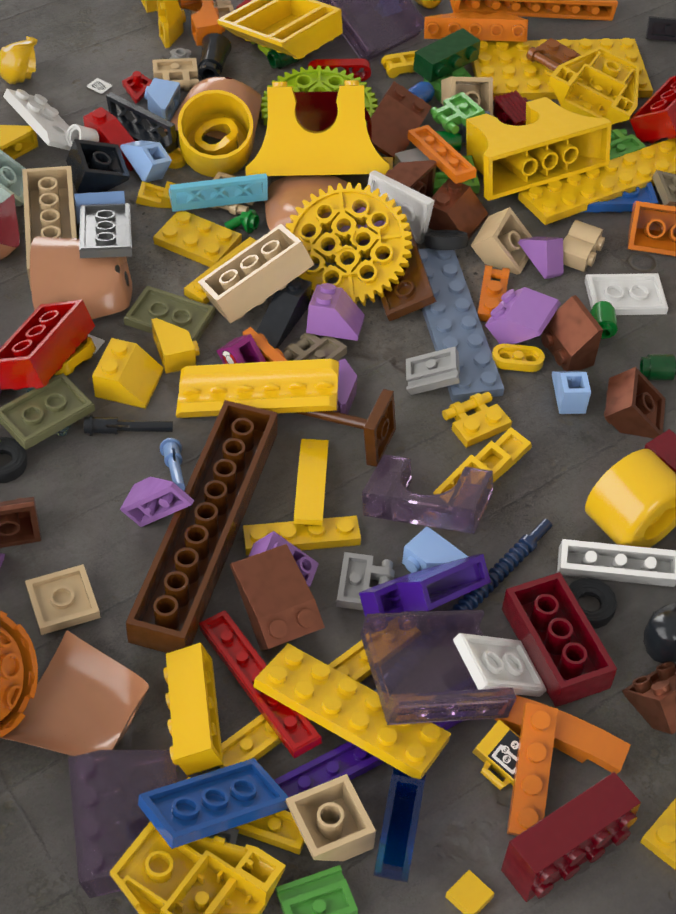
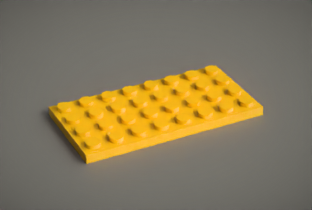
M584 38L581 40H557L580 55L601 46L639 65L638 98L652 97L653 88L635 39ZM546 39L527 40L526 42L480 41L479 56L477 60L471 62L475 77H493V101L496 95L507 94L515 90L522 97H526L527 100H536L547 97L550 100L557 99L549 81L554 71L537 61L532 62L526 58L527 52L531 47H538L547 41Z

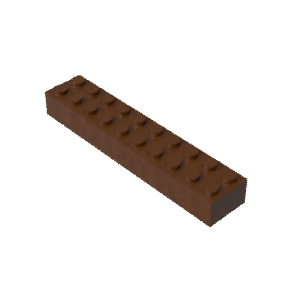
M227 400L224 401L184 491L194 502L191 506L174 513L126 620L128 643L165 653L192 645L199 628V623L202 621L277 437V412Z

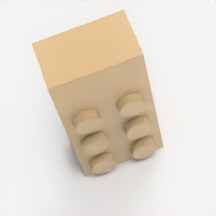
M280 224L198 281L211 304L231 324L244 317L245 313L255 306L264 303L269 296L278 290L284 289L289 282L314 266V263L302 241Z

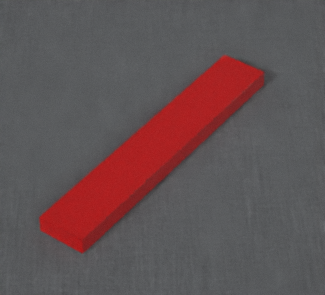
M226 610L199 623L202 634L294 759L322 744L320 734L307 717L253 687L255 678L267 664Z

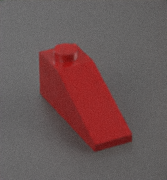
M100 107L83 116L84 126L93 128L98 132L99 142L117 144L119 148L121 144L135 142L119 120L104 108ZM121 150L127 169L129 171L134 170L133 166Z

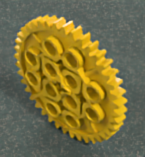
M348 182L346 189H343L341 183H338L337 190H334L329 185L327 193L319 189V197L310 194L312 201L303 200L304 208L296 207L298 216L290 215L293 223H286L285 226L302 241L313 263L319 264L317 269H308L298 276L312 282L311 296L317 284L327 283L333 277L339 278L333 285L343 288L356 305L357 301H360L363 306H366L367 298L374 303V295L376 294L383 298V289L391 292L392 287L390 283L399 284L396 275H405L402 267H409L408 260L406 259L412 257L411 251H409V249L413 248L412 242L409 241L412 239V234L409 232L410 225L406 223L407 217L406 214H402L401 206L396 207L395 200H389L387 193L380 197L381 193L378 188L373 193L370 185H367L362 190L361 183H358L355 189L352 188L351 182ZM360 207L366 208L362 213L355 212ZM324 213H331L328 218H320ZM378 221H385L383 226H374ZM365 224L367 225V228H364V227L358 228V225H361V226H364ZM344 226L350 227V229L346 232L340 231V229ZM324 230H326V231L332 230L331 233H329V232H326L325 234L323 233ZM310 231L316 232L312 237H305ZM362 240H370L365 246L359 245ZM328 245H334V246H335V247H334L332 250H330V251H325V250H324L325 247L328 246ZM383 253L390 254L387 259H378ZM369 256H370V258H371L370 261H368V260L365 259V260L362 262V258H363V257H364V258H369ZM346 259H354L352 264H343ZM326 262H327V263L329 262V263H331V264H333V263L335 262V263H336V266L329 265V266L327 267ZM367 272L374 273L369 279L362 278Z

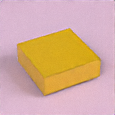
M468 870L446 892L445 897L463 914H478L493 899L495 893L474 873Z

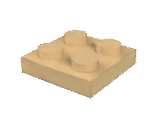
M84 564L25 581L41 635L101 618Z

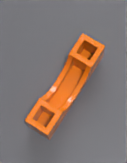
M178 0L181 9L196 11V13L191 15V30L197 46L202 45V39L207 34L218 33L222 35L225 32V28L218 24L219 11L217 7H214L213 0Z

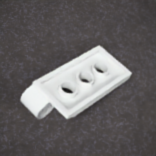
M6 89L3 97L48 146L70 151L74 139L99 142V134L95 129L77 124L69 126L58 115L59 112L47 103L48 100L39 94H35V96L29 95L21 89L16 91Z

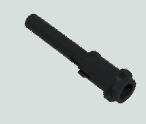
M90 414V417H84V433H89L90 436H93V434L118 435V431L173 432V421L118 420V417H93V414ZM107 425H129V427H118V426H107Z

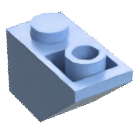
M139 140L121 144L120 146L142 181L151 182L163 179L172 160L160 142Z
M552 371L551 375L559 414H586L591 395L587 372Z

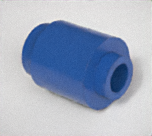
M426 81L418 82L408 89V91L423 99L426 103H429L435 94L433 86Z

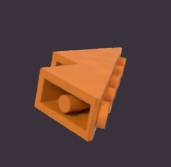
M471 10L427 16L424 20V39H442L463 28L482 41L526 42L528 19L506 12L483 15Z

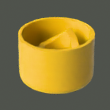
M208 90L194 95L184 104L178 117L180 151L185 162L197 173L213 178L218 172L232 175L244 167L251 156L253 148V118L249 108L239 97L222 90ZM210 131H221L227 134L216 144H208L202 140L203 136Z
M641 449L618 461L600 478L587 498L585 512L617 545L650 548L676 527V473L652 450Z

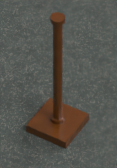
M387 389L382 390L368 419L335 411L296 412L297 414L363 429L366 463L374 467L378 466L396 430L394 391Z

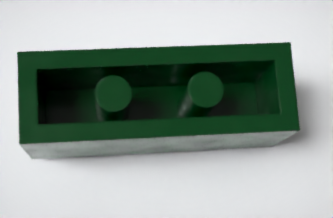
M462 28L415 51L413 70L432 83L477 60L481 40Z

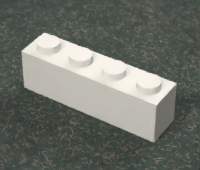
M562 539L558 552L557 573L560 572L562 576L674 587L676 585V550Z

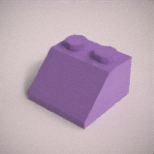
M330 283L317 284L309 303L306 333L358 341L365 315L343 288L336 287Z
M526 287L515 291L511 289L502 295V301L491 311V317L485 326L499 344H516L540 336L561 303L558 299Z

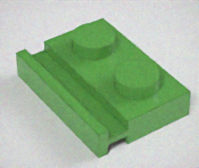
M340 865L280 885L275 890L283 914H358V908L348 883L344 879Z

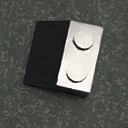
M74 139L66 162L68 166H71L73 183L77 193L106 192L129 180L130 175L119 145Z

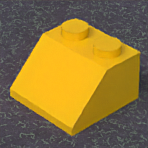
M111 338L92 375L95 397L146 409L164 369L137 343Z

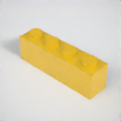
M201 642L167 653V667L163 669L169 688L165 698L171 713V719H168L167 724L173 738V746H170L172 762L174 765H179L187 776L223 765L212 658Z

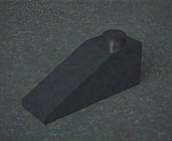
M296 277L284 289L275 292L256 331L258 334L262 333L274 349L279 348L308 309L311 301L312 282Z

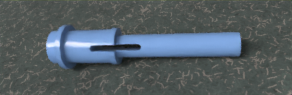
M166 438L160 444V452L164 456L165 465L170 469L172 482L184 491L185 484L180 466L183 461L181 456L182 445L175 438Z

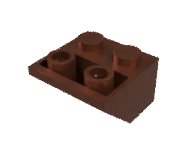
M665 662L658 665L656 670L649 675L634 679L633 684L622 691L624 696L652 729L674 734L676 732V664Z

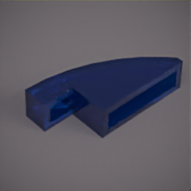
M396 768L393 769L373 876L408 883L426 773L422 779L408 776Z

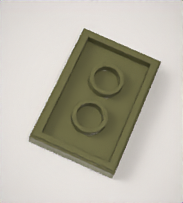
M146 286L124 317V325L152 333L151 319L158 318L188 330L192 341L196 340L198 342L215 316L216 307Z
M62 373L49 380L46 386L39 389L35 388L0 407V424L27 450L94 412L95 405Z

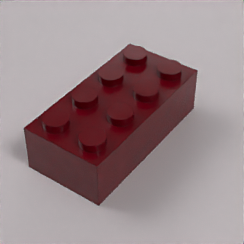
M560 572L506 589L502 611L518 640L522 642L555 707L611 689L617 668Z
M613 772L510 840L501 871L525 902H528L535 896L540 899L546 896L554 888L553 884L561 878L564 881L572 878L580 870L579 866L588 860L590 863L598 860L605 853L606 847L612 843L616 846L623 843L631 834L629 829L637 820L636 813L641 802L619 776Z

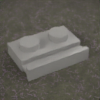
M456 347L406 359V380L408 382L406 390L408 393L414 395L460 383L459 352Z

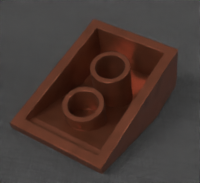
M394 81L371 116V142L374 148L387 157H393L394 161L395 153L405 151L411 142L408 140V130L420 127L432 106Z
M287 544L230 564L260 650L270 649L325 628L316 601Z

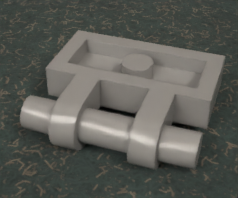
M344 552L336 607L363 610L359 592L371 588L369 587L370 579L377 580L379 584L393 580L395 577L393 562L385 559L382 561L381 566L373 565L372 555Z

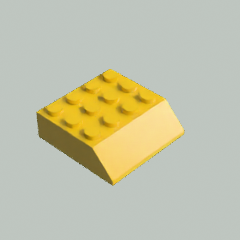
M253 0L217 20L220 26L235 36L257 43L262 47L276 50L278 53L287 54L295 59L304 58L305 55L319 49L322 45L333 41L334 38L343 34L341 9L316 0Z

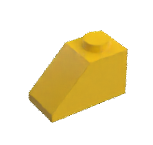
M0 125V149L14 160L39 147L37 133L31 126Z
M158 318L151 319L153 339L165 373L181 371L185 366H196V356H199L200 352L197 341H192L189 331Z

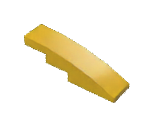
M510 427L495 443L490 441L475 457L471 454L433 492V495L451 510H457L493 484L532 448L531 442Z
M301 439L293 524L323 525L329 440Z

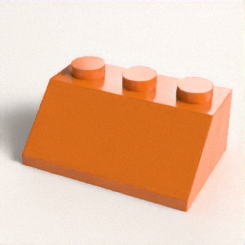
M635 201L630 219L627 249L676 257V207Z

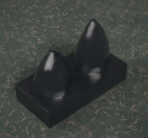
M649 16L646 39L676 42V18Z

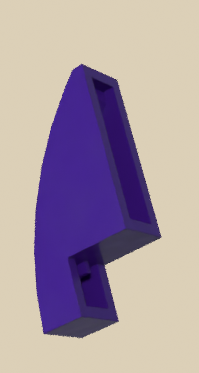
M478 554L404 575L359 592L366 622H380L402 612L430 611L489 584L491 581L484 554Z

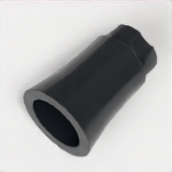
M210 33L202 39V52L198 71L202 80L210 77H220L225 61L231 52L232 46L230 41L221 34Z

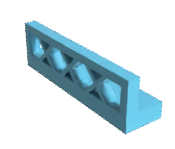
M267 174L170 185L169 198L172 212L268 200Z

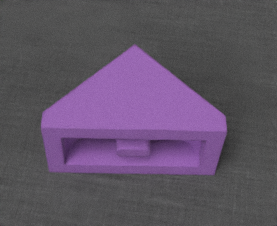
M531 237L518 241V244L544 279L558 277L564 273L563 238Z

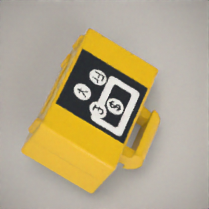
M501 720L496 722L472 751L474 755L484 762L480 773L499 790L508 784L513 785L520 739ZM488 768H491L498 775L504 778V781L502 782L490 770H488Z

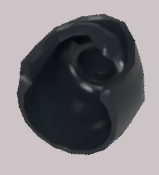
M676 603L665 605L659 610L654 611L644 630L643 642L646 651L654 661L660 663L676 662Z

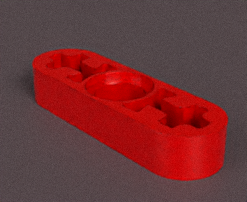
M363 58L315 59L308 64V67L312 66L313 69L320 65L323 70L326 66H329L331 71L336 67H343L346 70V75L353 73L354 79L360 77L361 81H365L371 76L370 63Z

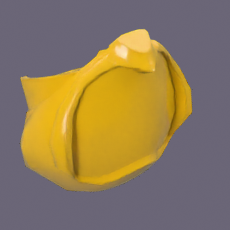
M26 36V40L14 42L1 48L0 76L7 83L16 84L24 82L25 79H31L32 72L36 71L34 45L37 44V39Z

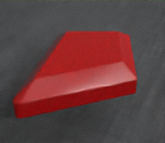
M135 71L132 76L122 81V86L133 101L138 103L145 96V89L147 86H150L152 80L141 74V72Z

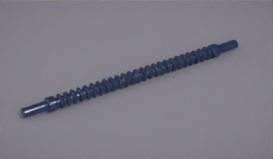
M544 519L530 534H524L518 543L514 544V548H510L509 553H505L504 558H500L499 563H495L494 568L489 569L491 583L463 595V599H459L458 604L453 605V609L448 610V615H443L442 620L437 621V625L432 626V631L426 632V636L421 637V642L415 643V647L410 648V653H406L404 658L399 659V664L393 665V670L390 669L387 675L382 676L378 680V686L374 691L383 696L392 695L398 689V685H402L403 680L408 679V674L414 673V668H418L420 663L425 661V657H429L431 652L436 650V646H440L441 642L447 639V635H451L452 630L457 629V626L462 624L463 619L468 618V614L473 613V609L478 607V603H482L484 598H487L489 593H492L494 588H497L499 583H502L504 578L508 577L509 573L513 572L514 568L518 567L519 563L523 562L524 558L528 557L529 553L536 549L537 542L552 528V523L548 519Z

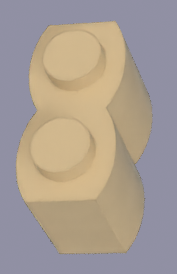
M575 220L568 235L563 240V265L583 272L587 266L592 267L597 255L596 250L601 251L605 241V237H602L603 229Z

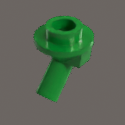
M250 209L248 212H241V215L224 224L226 228L231 230L242 225L247 233H252L259 225V216L254 209Z

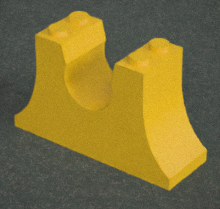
M344 80V85L339 86L336 99L338 107L337 117L334 123L323 131H311L300 124L296 116L297 100L293 86H287V81L272 82V87H267L268 122L266 135L257 156L246 166V176L265 173L267 176L370 174L374 170L382 174L387 173L389 163L376 151L368 135L365 121L364 85H359V80Z
M547 97L526 102V125H507L487 113L466 119L467 156L472 155L475 168L483 174L484 198L490 201L527 190L534 186H540L609 165L612 122L607 118H594L573 113L557 105Z

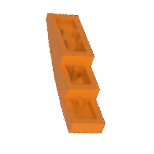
M506 694L494 720L503 721L511 730L520 734L525 703L548 705L518 695ZM558 710L553 748H557L581 763L589 759L611 773H619L631 744L595 725Z

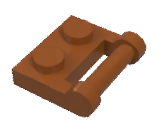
M550 38L536 48L531 47L527 52L526 58L532 62L537 61L555 71L559 65L581 55L557 40Z

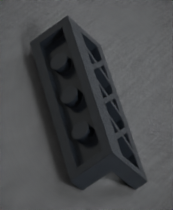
M112 92L106 95L108 112L119 120L135 141L160 142L167 154L178 148L174 123ZM163 128L167 129L168 135L163 130Z

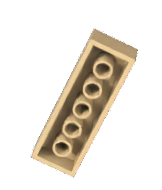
M71 166L22 169L26 259L30 290V249L33 239L36 236L78 239Z

